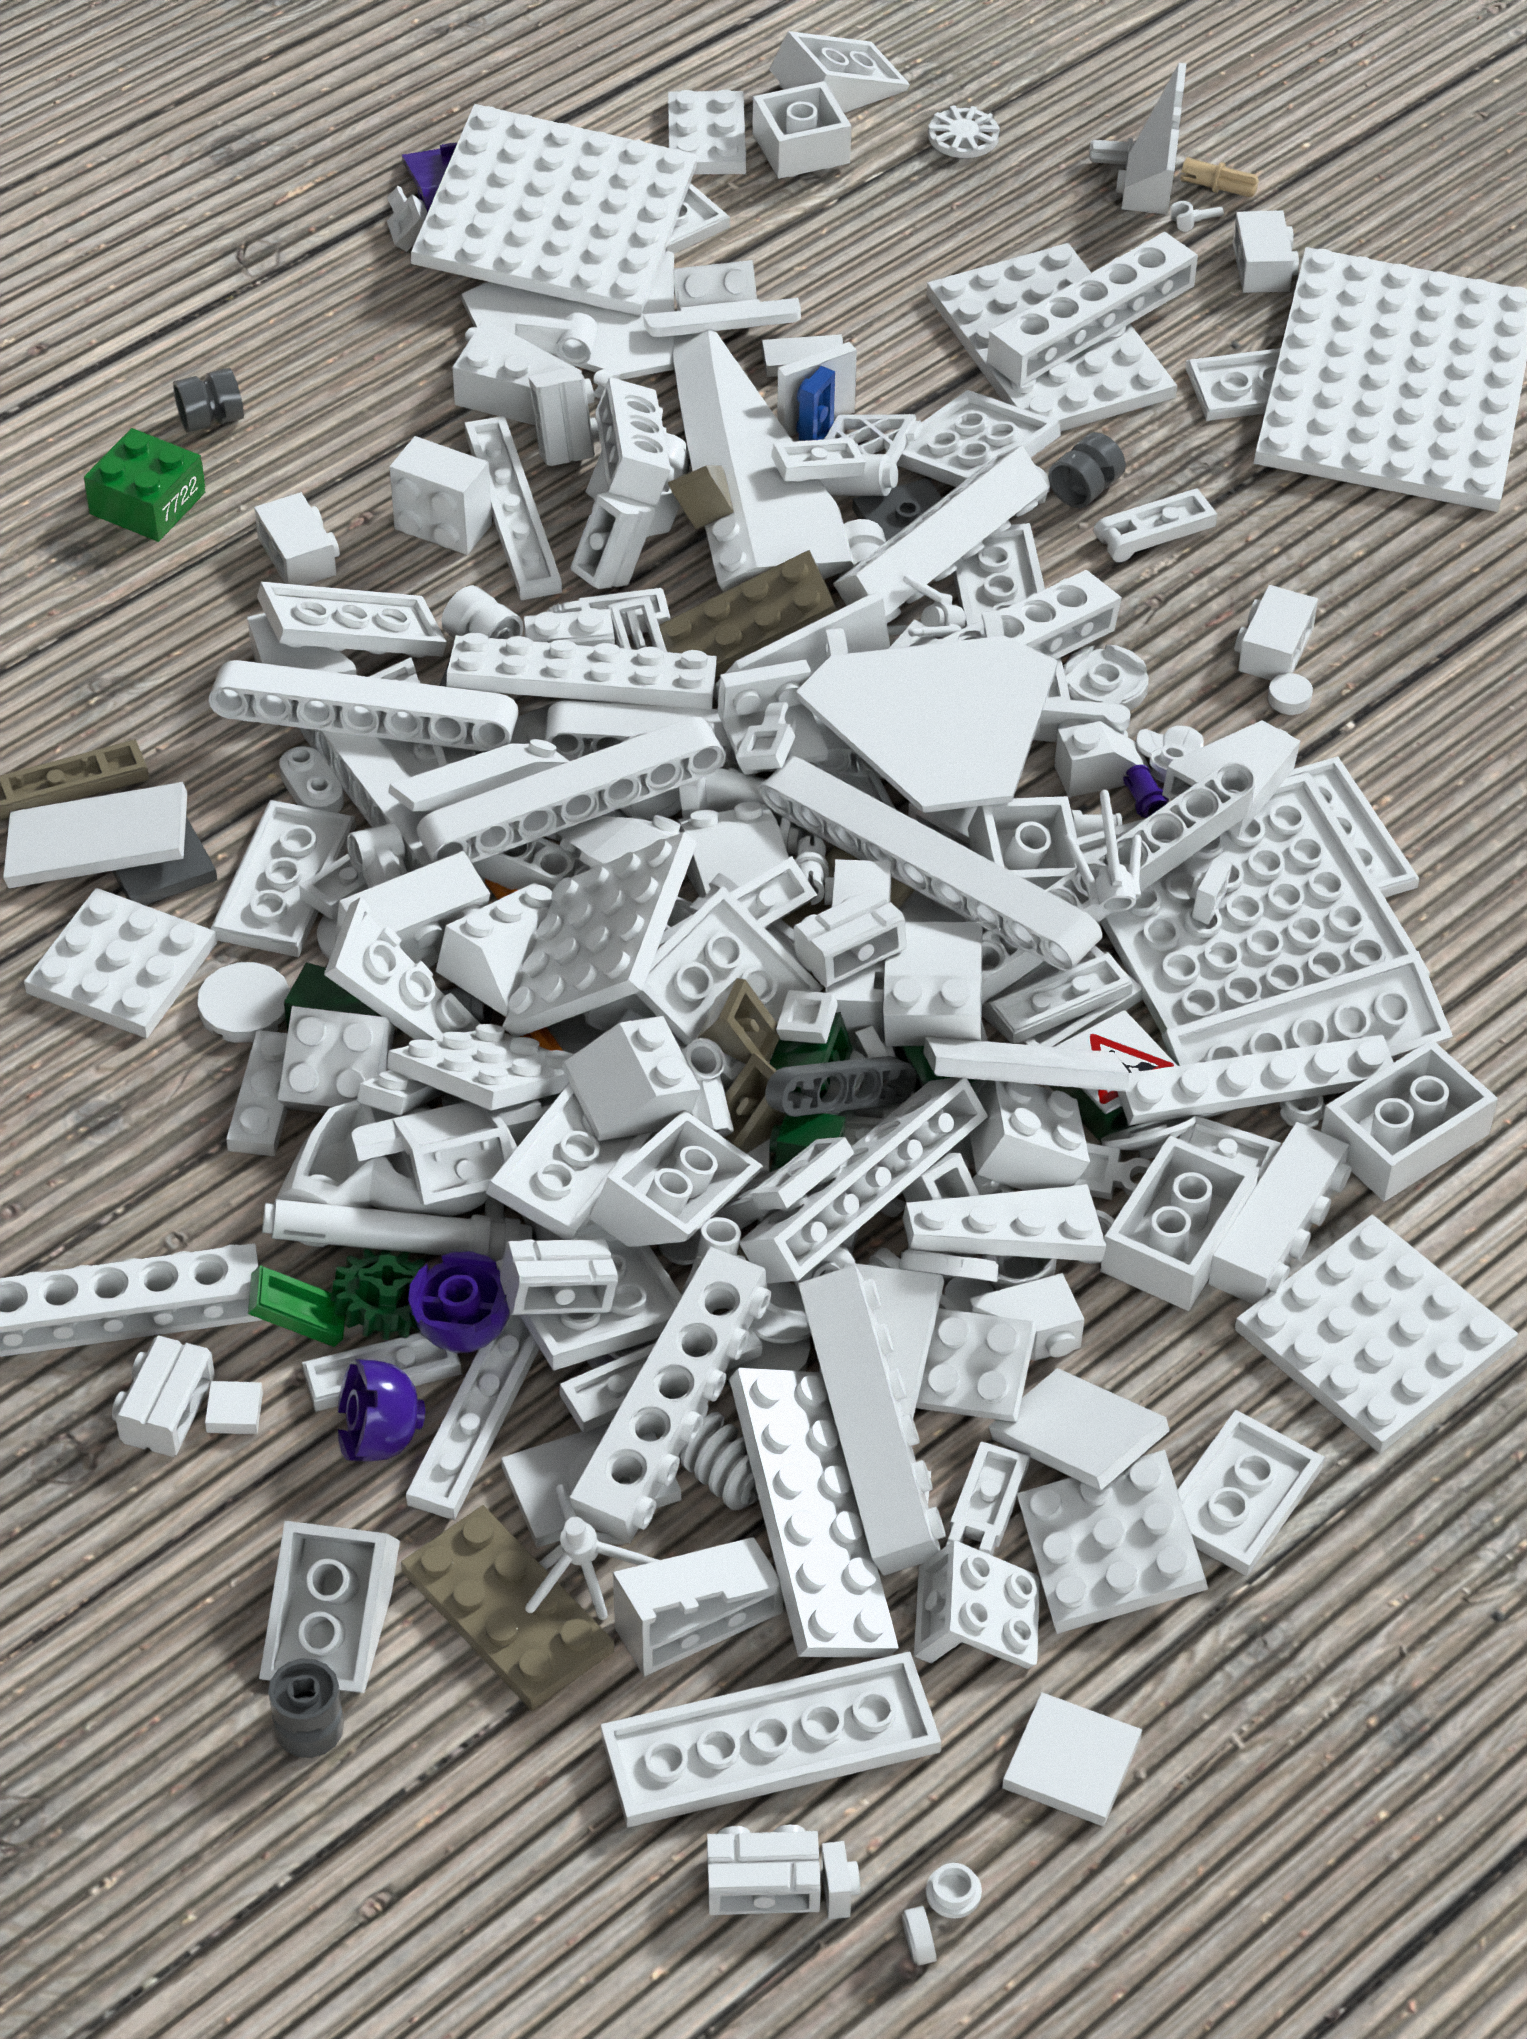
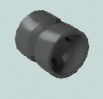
M230 367L207 373L203 381L197 376L173 382V392L178 414L187 433L210 427L212 420H216L219 424L244 419L240 390Z
M1090 433L1080 440L1071 451L1066 452L1052 464L1048 472L1050 486L1063 503L1073 508L1080 509L1086 507L1104 489H1107L1123 475L1126 467L1124 454L1110 437L1103 433Z
M301 1658L286 1663L276 1671L270 1680L268 1691L277 1741L286 1752L297 1757L313 1758L326 1754L337 1745L344 1729L340 1689L336 1674L327 1664L316 1659Z

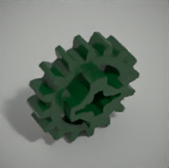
M364 1249L362 1260L351 1255L346 1258V1267L338 1266L336 1268L335 1280L332 1283L331 1301L335 1302L334 1313L336 1316L346 1315L345 1326L348 1328L358 1324L362 1325V1335L366 1337L373 1330L380 1331L383 1340H388L392 1331H397L403 1338L409 1337L411 1326L419 1330L408 1301L410 1284L418 1271L425 1266L426 1261L419 1259L412 1263L408 1261L409 1252H401L396 1257L391 1255L389 1250H382L381 1255L375 1256L369 1249Z

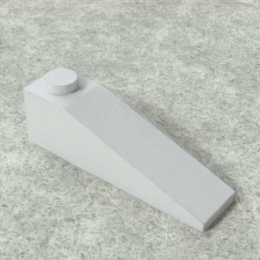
M655 815L653 821L599 816L546 837L560 841V847L566 851L581 854L579 860L592 868L596 865H603L618 859L627 852L633 853L650 846L659 839H667L681 833L679 832L681 825L671 819Z

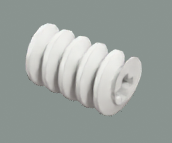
M707 1404L701 1414L703 1415V1422L696 1439L691 1444L686 1442L678 1457L681 1460V1465L689 1472H695V1477L702 1484L709 1485V1490L717 1497H723L724 1504L731 1510H741L759 1500L744 1437L736 1440L738 1429L732 1424L723 1426L724 1417L718 1411L707 1415Z

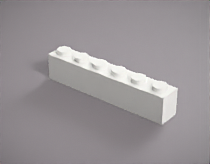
M1023 445L1001 453L834 582L833 585L847 606L879 590L883 597L886 621L888 623L901 614L899 609L901 604L905 601L908 604L924 596V594L903 581L904 576L910 575L926 585L933 579L935 582L944 579L957 569L954 562L959 558L965 560L984 548L983 539L987 536L993 538L1007 530L1011 526L1009 519L1012 516H1022L1036 507L1038 502L1035 498L1049 487Z
M856 1265L798 1283L872 1560L883 1576L922 1564L940 1551L938 1539L946 1537L937 1507L929 1509L925 1492L933 1489L924 1461L916 1462L912 1446L920 1443L911 1414L903 1416L899 1400L907 1398V1394L898 1368L890 1370L886 1356L893 1353L894 1348L886 1324L878 1325L874 1310L882 1308L876 1285L873 1279L865 1281Z

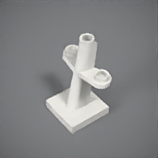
M706 721L716 736L714 721ZM810 763V764H812V765H814V766H816V767L818 768V765H817V764H815V763ZM720 768L707 777L684 784L679 787L683 818H688L693 812L699 810H714L716 812L734 810L736 805L744 802L765 804L759 794V787L767 779ZM770 809L776 820H781L780 832L788 856L791 857V854L797 855V844L802 839L801 828H796L795 823Z

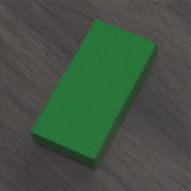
M261 1265L251 1273L249 1315L335 1347L343 1340L345 1315L336 1316L334 1313L335 1302L331 1301L330 1292Z

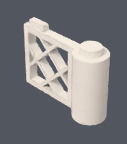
M915 414L838 415L825 439L853 438L866 462L863 476L845 477L843 479L826 478L820 479V481L831 496H887L891 488H895L898 482L896 463L908 441H915L922 429L921 421H916ZM897 429V430H894V431H892V432H890V433H887V434H885V435L883 434L884 432H886V431H888V430ZM845 430H856L847 435L844 433ZM870 438H873V439H874V440H871V441H869V442H867V443H864V444H862V445H860V446L858 445V443H861V442H863V441H865V440H868V439H870ZM883 449L887 450L886 454H874Z

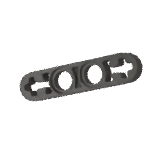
M891 1056L784 1067L778 1069L769 1079L765 1090L766 1101L772 1109L789 1116H803L900 1104L905 1102L914 1091L917 1074L915 1068L910 1063ZM864 1073L863 1085L860 1091L854 1094L856 1081ZM830 1077L829 1089L825 1096L820 1099L821 1085L825 1079ZM883 1079L890 1080L887 1086L883 1084ZM796 1086L801 1088V1093L794 1091Z

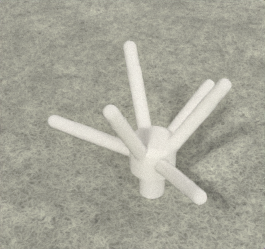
M558 1485L556 1492L566 1519L560 1536L561 1544L539 1562L546 1570L554 1563L556 1564L529 1600L525 1610L528 1613H533L569 1564L572 1563L582 1567L597 1616L600 1620H605L608 1617V1613L592 1564L598 1553L636 1565L659 1560L612 1546L623 1545L626 1542L612 1537L608 1533L595 1532V1529L590 1524L584 1522L582 1518L576 1517L575 1511L571 1507L566 1487Z

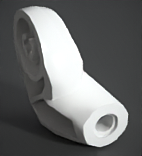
M355 1100L327 1110L303 1142L276 1199L366 1209L376 1207L386 1211L455 1217L467 1214L486 1202L489 1195L486 1194V1190L422 1205L419 1200L411 1158L405 1151L358 1162L351 1133L355 1128L430 1109L415 1108L399 1116L358 1103ZM301 1242L307 1246L324 1247L328 1245L320 1243Z

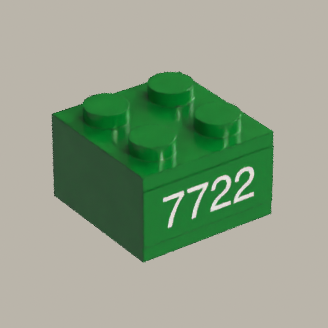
M133 428L84 476L89 514L157 542L206 493L201 455Z

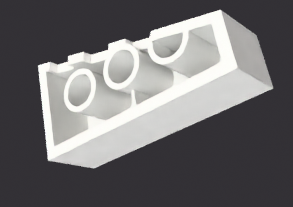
M835 859L834 877H826L825 905H832L834 907L841 904L847 897L860 895L874 887L890 903L891 861ZM886 959L826 987V993H834L838 1003L836 1012H841L852 1046H856L855 1032L870 1026L874 1027L881 1042H883Z

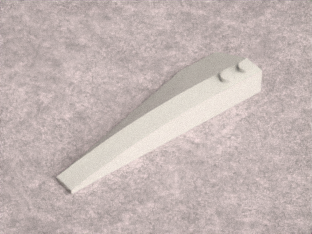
M708 329L702 333L675 335L672 348L692 471L706 465H722L726 474L734 513L705 525L717 581L722 591L725 592L807 550H810L823 579L855 567L840 509L820 479L805 480L803 482L783 480L771 457L773 443L793 441L716 331Z

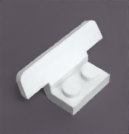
M753 260L674 268L673 279L677 311L643 315L644 327L649 335L666 337L702 333L708 329L720 331L793 323L801 319V307L798 298L760 302L756 294Z
M537 1099L495 1110H489L466 1101L359 1126L351 1133L352 1145L358 1162L405 1151L411 1158L420 1204L428 1205L486 1191L491 1179L513 1153L507 1126L540 1119L543 1116L541 1103Z

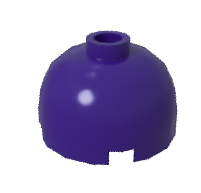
M468 1251L451 1252L443 1255V1262L433 1266L430 1270L426 1264L418 1271L411 1282L408 1299L412 1315L422 1336L438 1348L453 1353L473 1352L486 1347L494 1341L501 1333L510 1316L506 1300L507 1295L504 1294L500 1281V1270L497 1269L496 1262L489 1256Z
M357 1359L355 1360L356 1364H349L339 1395L338 1413H346L348 1431L338 1429L341 1453L348 1461L388 1460L399 1455L413 1438L415 1429L420 1430L423 1427L425 1403L423 1399H417L414 1384L400 1368L386 1362Z

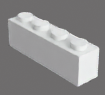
M1296 1122L1213 1254L1208 1284L1253 1305L1271 1291L1278 1293L1289 1276L1290 1267L1288 1264L1291 1259L1296 1258L1300 1260L1308 1246L1311 1233H1309L1310 1228L1313 1224L1320 1226L1326 1218L1331 1205L1330 1195L1333 1191L1340 1193L1348 1181L1351 1173V1166L1346 1164L1349 1144Z

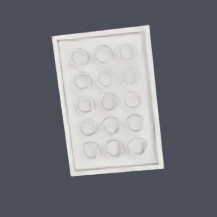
M1069 243L927 282L928 298L1002 401L1059 421L1060 432L1176 398L1177 384L1131 324L1112 333L1021 387L987 363L990 330L1091 273Z

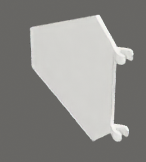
M665 250L642 316L486 282L461 293V300L474 325L465 333V340L470 341L483 318L515 334V324L518 315L564 320L572 313H583L592 317L598 326V333L590 360L586 364L578 366L596 372L594 383L598 387L594 391V397L601 399L609 377L624 380L674 370L672 350L674 336L654 337L649 335L644 327L643 320L644 314L674 311V253Z
M997 610L982 612L983 626L980 628L981 638L848 654L844 630L842 628L826 630L828 644L825 645V654L827 660L796 691V698L922 813L1012 802L1057 669L1058 660L1004 636L1001 615Z

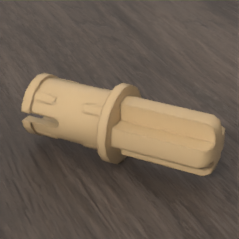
M1190 157L1185 159L1181 170L1185 174H1182L1180 177L1181 182L1212 188L1214 193L1222 190L1247 197L1255 195L1259 183L1258 177L1255 174L1226 168V164L1223 162L1215 165Z

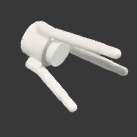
M910 575L904 576L903 581L935 601L932 605L926 607L922 613L921 623L925 627L910 628L908 630L910 636L945 638L965 628V612L961 607L952 605V596L950 594L940 593ZM909 625L887 626L888 635H901Z
M1102 790L1100 792L1101 812L1109 865L1098 871L1099 877L1096 880L1073 835L1070 833L1065 834L1064 840L1087 887L1089 902L1091 904L1099 903L1100 910L1104 912H1121L1132 908L1136 904V899L1141 897L1139 886L1141 836L1136 834L1132 838L1129 872H1127L1126 867L1119 864L1109 792Z

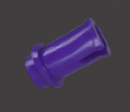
M1135 765L1125 772L1128 776H1123V782L1135 799V810L1141 817L1148 818L1169 803V798L1162 795L1163 789L1157 786L1150 769L1146 765Z

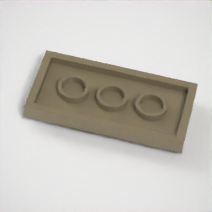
M807 550L660 624L659 628L667 652L683 653L688 650H697L706 653L708 656H717L715 678H717L721 674H725L735 661L836 612L837 609L810 550Z
M484 1505L401 1561L402 1573L531 1711L614 1652V1640L558 1582L555 1583L533 1613H528L525 1610L527 1603L549 1573Z

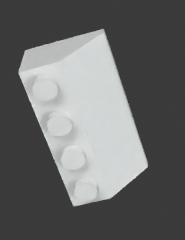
M878 590L735 661L726 673L806 659L812 675L827 660L825 645L828 644L826 630L842 628L844 630L848 654L889 649L890 641L883 597ZM720 680L714 685L713 696L717 703Z

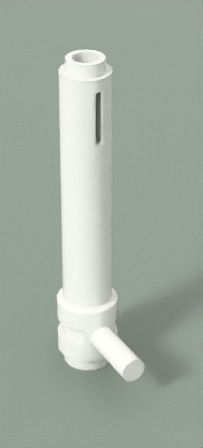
M491 1196L485 1202V1216L472 1215L470 1219L276 1199L275 1204L265 1203L262 1233L272 1234V1239L439 1256L451 1252L472 1251L489 1256L494 1261L503 1260L508 1241L532 1240L531 1225L520 1224V1219L504 1218V1204Z

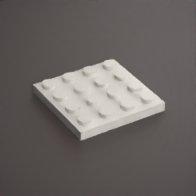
M684 831L667 839H659L652 845L633 853L627 852L620 858L606 864L596 865L589 871L572 878L567 877L561 880L552 891V903L546 918H544L537 929L539 937L533 952L523 964L524 975L518 990L515 991L508 1002L509 1011L502 1028L513 1037H520L642 991L697 842Z
M1373 1214L1284 1281L1278 1293L1271 1291L1238 1316L1235 1324V1330L1379 1454L1513 1348L1518 1337V1333Z

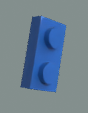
M820 366L809 379H804L798 389L797 401L800 402L796 431L799 433V441L824 440L834 423L835 371L824 366Z

